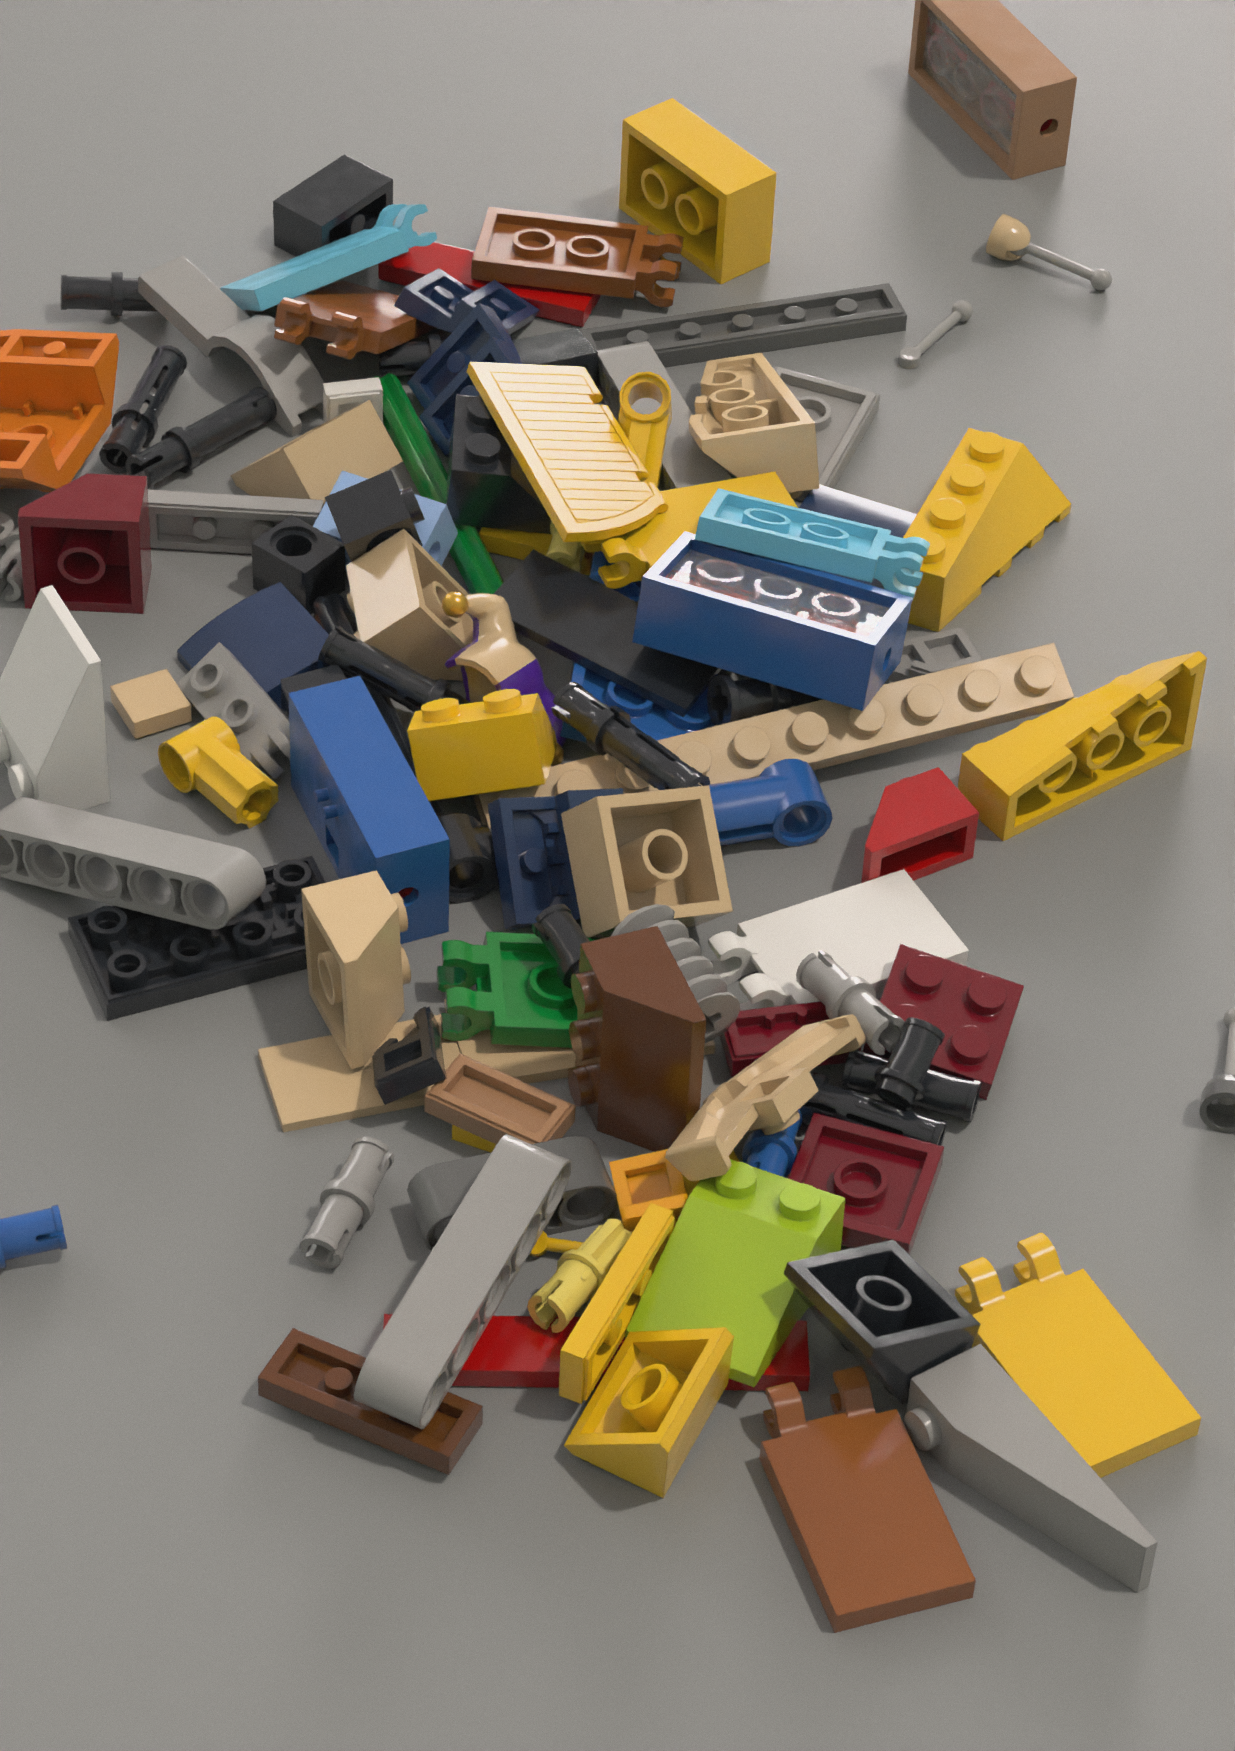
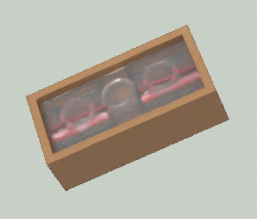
M915 0L908 74L1012 180L1065 166L1077 77L999 0Z

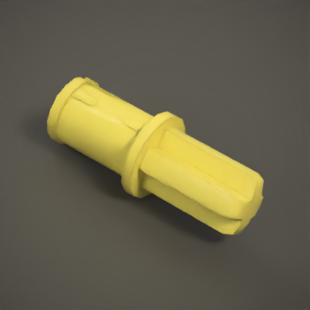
M613 1218L608 1219L604 1224L599 1225L577 1250L565 1251L558 1259L556 1273L528 1301L527 1308L529 1314L541 1328L547 1330L551 1322L558 1316L551 1325L552 1332L563 1331L582 1305L593 1298L632 1234L624 1228L622 1221Z

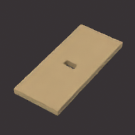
M441 1014L434 1016L439 1025L446 1070L461 1052L457 1041L447 1040L442 1037ZM414 1019L397 1022L379 1047L389 1038H397L398 1042L401 1041L417 1026ZM332 1035L258 1049V1058L282 1132L424 1105L426 1093L433 1086L431 1085L384 1105L375 1087L372 1056L364 1066L351 1069Z

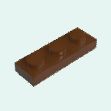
M292 1328L258 1376L259 1396L447 1475H450L483 1424L482 1405L447 1392L433 1418L424 1429L415 1427L355 1401V1386L366 1358L295 1328Z

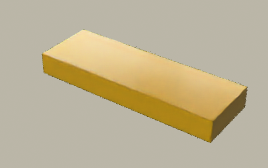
M653 1203L649 1204L569 1335L560 1353L559 1396L582 1404L584 1400L587 1401L624 1339L630 1320L674 1229L675 1217L672 1210Z

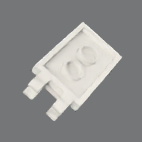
M904 869L738 923L737 935L731 931H724L708 939V946L718 958L711 961L714 966V974L723 978L727 985L737 981L744 975L756 971L759 972L751 974L739 982L740 989L749 999V1001L740 1004V1011L818 1002L819 1000L808 990L803 989L796 981V972L802 960L811 953H814L818 958V951L827 952L852 977L859 976L869 982L876 991L877 999L882 997L900 944L967 966L969 954L968 948Z

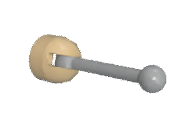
M1002 214L998 218L988 238L986 253L998 259L1014 261L1028 253L1090 280L1092 286L1097 290H1105L1112 283V276L1105 269L1094 271L1032 244L1027 226L1006 214Z

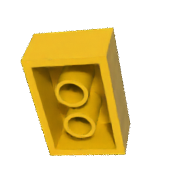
M673 98L623 119L619 209L639 224L648 226V230L654 235L674 233L682 236L684 242L680 255L720 285L770 262L777 174L775 171Z

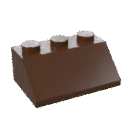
M658 926L580 944L579 973L573 974L571 977L573 998L578 1009L577 1020L570 1022L569 1025L570 1040L576 1060L575 1067L568 1069L567 1078L575 1105L577 1107H586L597 1131L656 1152L668 1149L700 1109L706 1018Z

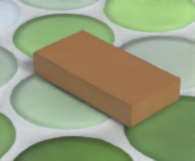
M459 1054L445 1070L447 1079L434 1084L426 1093L424 1100V1112L496 1145L505 1134L530 1144L560 1139L575 1122L576 1105L462 1054Z

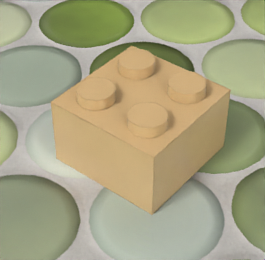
M709 785L598 796L561 813L582 929L587 937H611L615 928L629 914L642 907L655 904L667 905L675 911L674 920H679L686 928L696 927L733 912Z

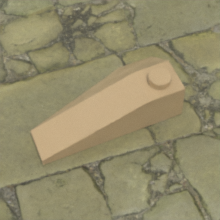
M755 353L707 361L700 383L701 396L696 397L694 402L695 415H691L689 419V432L702 452L737 478L776 472L792 499L800 497L803 491L819 489L815 422L763 354Z

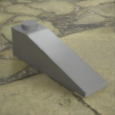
M981 1344L911 1378L905 1426L911 1440L920 1450L929 1451L944 1470L956 1479L1134 1592L1138 1593L1149 1587L1158 1542Z

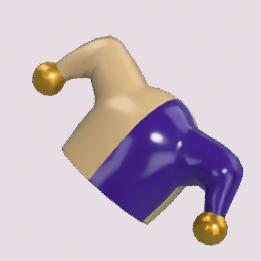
M449 592L442 599L441 606L446 616L460 618L466 613L473 620L472 643L457 651L445 662V666L449 671L458 667L461 668L466 700L472 703L482 702L485 695L505 689L519 690L521 696L538 693L557 739V748L551 766L561 764L564 756L563 746L568 738L560 736L562 720L555 717L552 713V707L556 706L553 703L555 695L544 683L543 672L537 658L528 648L518 643L506 600L501 596L489 593L464 595L458 592Z

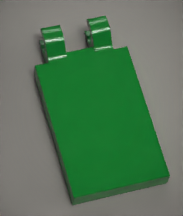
M486 931L483 945H473L461 940L442 942L443 966H437L436 973L438 990L445 992L447 1013H441L440 1017L443 1038L461 1041L469 1039L480 1031L490 1030L491 1044L572 1048L569 1025L570 1022L577 1020L578 1012L572 988L566 987L558 977L556 971L558 964L539 937L535 934ZM587 937L589 941L603 939L596 937ZM476 984V991L469 989Z

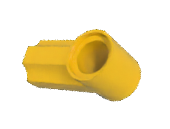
M638 372L631 375L623 383L619 392L620 410L618 423L649 473V477L640 482H653L658 488L667 431L672 421L671 390L667 381L660 375L652 372ZM641 398H652L661 404L657 411L651 414H640L631 408Z
M211 716L161 743L158 747V758L162 770L169 782L182 793H188L197 789L236 824L243 823L249 829L267 819L269 811L279 801L278 785L241 754L236 736L231 728L218 717Z

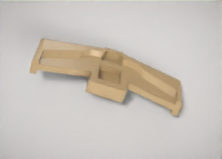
M850 1014L804 1025L733 1078L722 1083L703 1101L701 1108L668 1148L665 1158L690 1181L721 1176L730 1169L731 1160L729 1155L747 1131L761 1129L765 1135H770L793 1125L800 1118L798 1110L819 1091L810 1071L830 1056L855 1051L865 1044L866 1037L856 1016Z

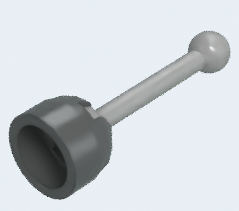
M1231 1007L1224 1015V1024L1229 1029L1224 1074L1214 1077L1206 1084L1200 1102V1117L1209 1128L1221 1133H1235V1007Z

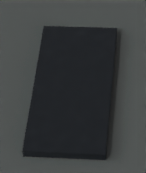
M534 549L494 593L506 600L515 632L682 717L687 714L706 690L711 679L721 671L720 668L633 643L638 602L611 588H607L605 585Z

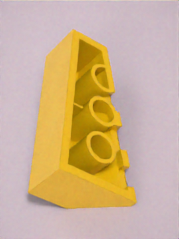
M968 428L903 537H920L930 543L927 555L921 556L924 558L920 569L923 577L920 585L915 586L917 589L911 604L909 624L940 632L981 594L982 585L991 576L1000 577L1011 567L1014 555L1024 546L1031 549L1044 537L1046 526L1053 520L1058 523L1061 522L1070 513V501L1023 443L1003 438L992 432H982Z
M1200 651L1150 663L1127 675H1121L1112 682L1081 697H1075L1064 705L1033 720L1024 721L1016 728L987 742L974 745L971 749L962 753L958 789L979 812L978 819L997 837L1005 841L1190 750L1207 657Z

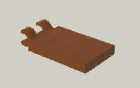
M488 207L472 258L471 279L496 280L500 283L630 299L634 298L635 291H639L651 304L658 307H669L673 305L675 289L663 288L656 281H674L679 278L682 262L667 260L662 254H681L684 238L674 233L651 235L648 234V226Z
M340 280L293 299L283 298L277 306L274 324L275 327L281 329L275 331L274 338L299 345L305 338L312 336L333 342L327 345L326 352L328 354L352 359L361 350L380 354L438 328L426 324L395 307L394 304L399 295Z
M856 1366L833 1372V1379L839 1390V1393L830 1395V1403L834 1415L810 1421L805 1419L802 1399L794 1382L766 1388L765 1394L772 1409L763 1411V1419L773 1439L761 1441L759 1459L834 1633L973 1598L976 1583L975 1577L897 1409L876 1414L870 1385L863 1368Z

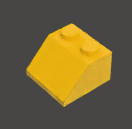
M516 689L495 691L485 695L482 702L461 705L454 698L430 701L422 705L420 711H415L407 730L417 781L428 801L545 785L557 748L556 734L539 694L521 696L520 691Z

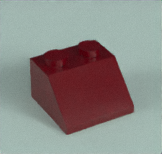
M87 473L19 508L18 527L25 608L32 609L41 588L53 585L69 611L144 614L152 570L147 476Z

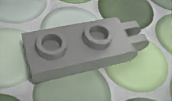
M219 642L176 684L205 719L211 716L222 719L236 736L241 754L256 767L260 768L262 766L276 779L284 772V769L275 760L273 755L280 749L290 759L289 718L236 657Z

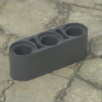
M569 1136L532 1144L572 1161L571 1174L563 1197L543 1230L547 1236L586 1228L598 1224L610 1216L616 1208L618 1202L617 1195L594 1141L583 1136ZM491 1153L437 1163L425 1167L410 1180L407 1192L426 1246L430 1251L433 1250Z

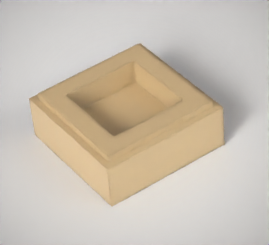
M167 669L110 686L111 702L135 739L192 721L191 705Z

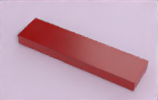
M436 242L428 246H414L409 248L408 252L378 263V279L405 286L438 268L473 291L492 282L471 279L472 258L475 251ZM500 283L538 308L537 317L579 327L584 326L601 297L598 294Z

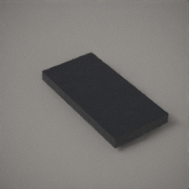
M313 856L297 860H285L277 865L263 868L266 877V888L262 895L228 924L219 929H206L118 906H103L92 912L68 917L69 936L107 1021L307 969L301 889L326 883Z

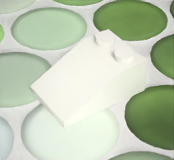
M51 585L40 589L0 677V763L4 762L8 769L9 782L16 799L26 797L85 810L110 802L101 660L57 591Z

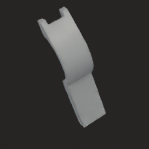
M184 255L139 275L138 293L206 357L224 348L235 351L250 365L261 381L263 388L268 391V400L273 398L275 401L277 415L273 420L291 437L301 433L302 422L298 417L299 414L315 407L323 415V379L302 344L295 345L274 338L275 331L281 328L274 326L275 319L273 317L255 315L250 318Z

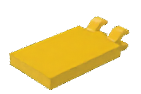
M776 472L660 491L669 506L666 512L658 513L646 524L623 535L581 542L585 551L588 552L602 550L608 563H615L599 567L598 574L607 588L617 589L631 582L641 581L643 575L685 531L696 534L699 517L718 488L797 507Z
M1038 1233L1018 1242L1017 1248L1026 1260L1014 1264L1013 1271L1022 1285L1005 1292L1002 1291L994 1267L986 1258L980 1257L959 1266L958 1272L967 1282V1285L955 1289L956 1299L981 1324L972 1348L981 1344L1100 1478L1198 1434L1201 1416L1084 1269H1080L1068 1275L1064 1274L1055 1247L1045 1234Z

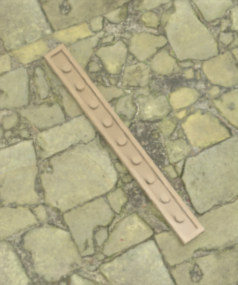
M1055 643L884 684L864 711L823 699L657 741L689 766L694 767L709 777L710 784L758 777L765 768L784 759H799L807 762L813 770L1041 714L1064 705L1074 698V694ZM600 754L551 766L545 785L475 794L473 797L482 825H487L491 829L488 803L499 798L557 796L567 790L623 788V793L628 794L658 791V789L648 784L613 756Z

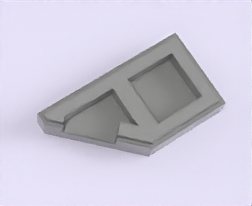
M957 627L905 639L901 662L888 679L900 681L984 659L964 628Z

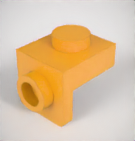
M668 1149L609 1162L621 1220L624 1228L631 1233L650 1203L672 1210L675 1217V1227L688 1199L682 1173L665 1158Z

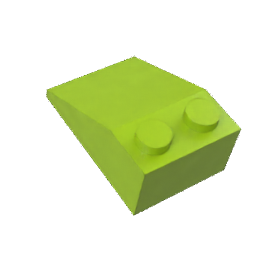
M730 1159L731 1167L726 1174L700 1180L690 1193L626 1329L625 1339L629 1332L726 1327L734 1336L729 1379L755 1387L782 1347L797 1320H800L808 1309L806 1303L783 1274L787 1262L841 1251L845 1198Z

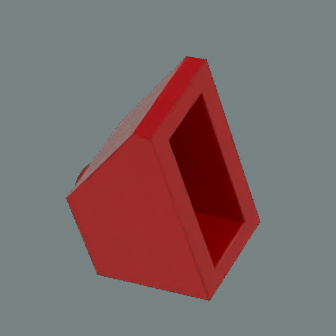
M939 767L912 777L903 778L896 783L885 786L865 844L861 883L903 869L914 881L973 858L979 812Z

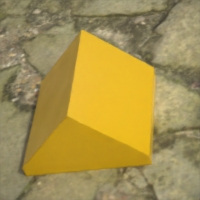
M726 1327L629 1332L564 1446L571 1454L664 1498L728 1384L734 1336Z

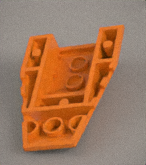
M27 329L0 331V489L15 488L52 492L72 481L111 424L120 344L117 333Z

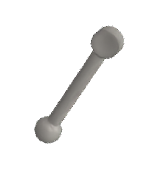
M965 300L957 301L952 307V313L916 346L904 347L899 351L900 366L906 369L917 368L920 365L921 355L958 321L964 322L971 318L973 314L972 305Z

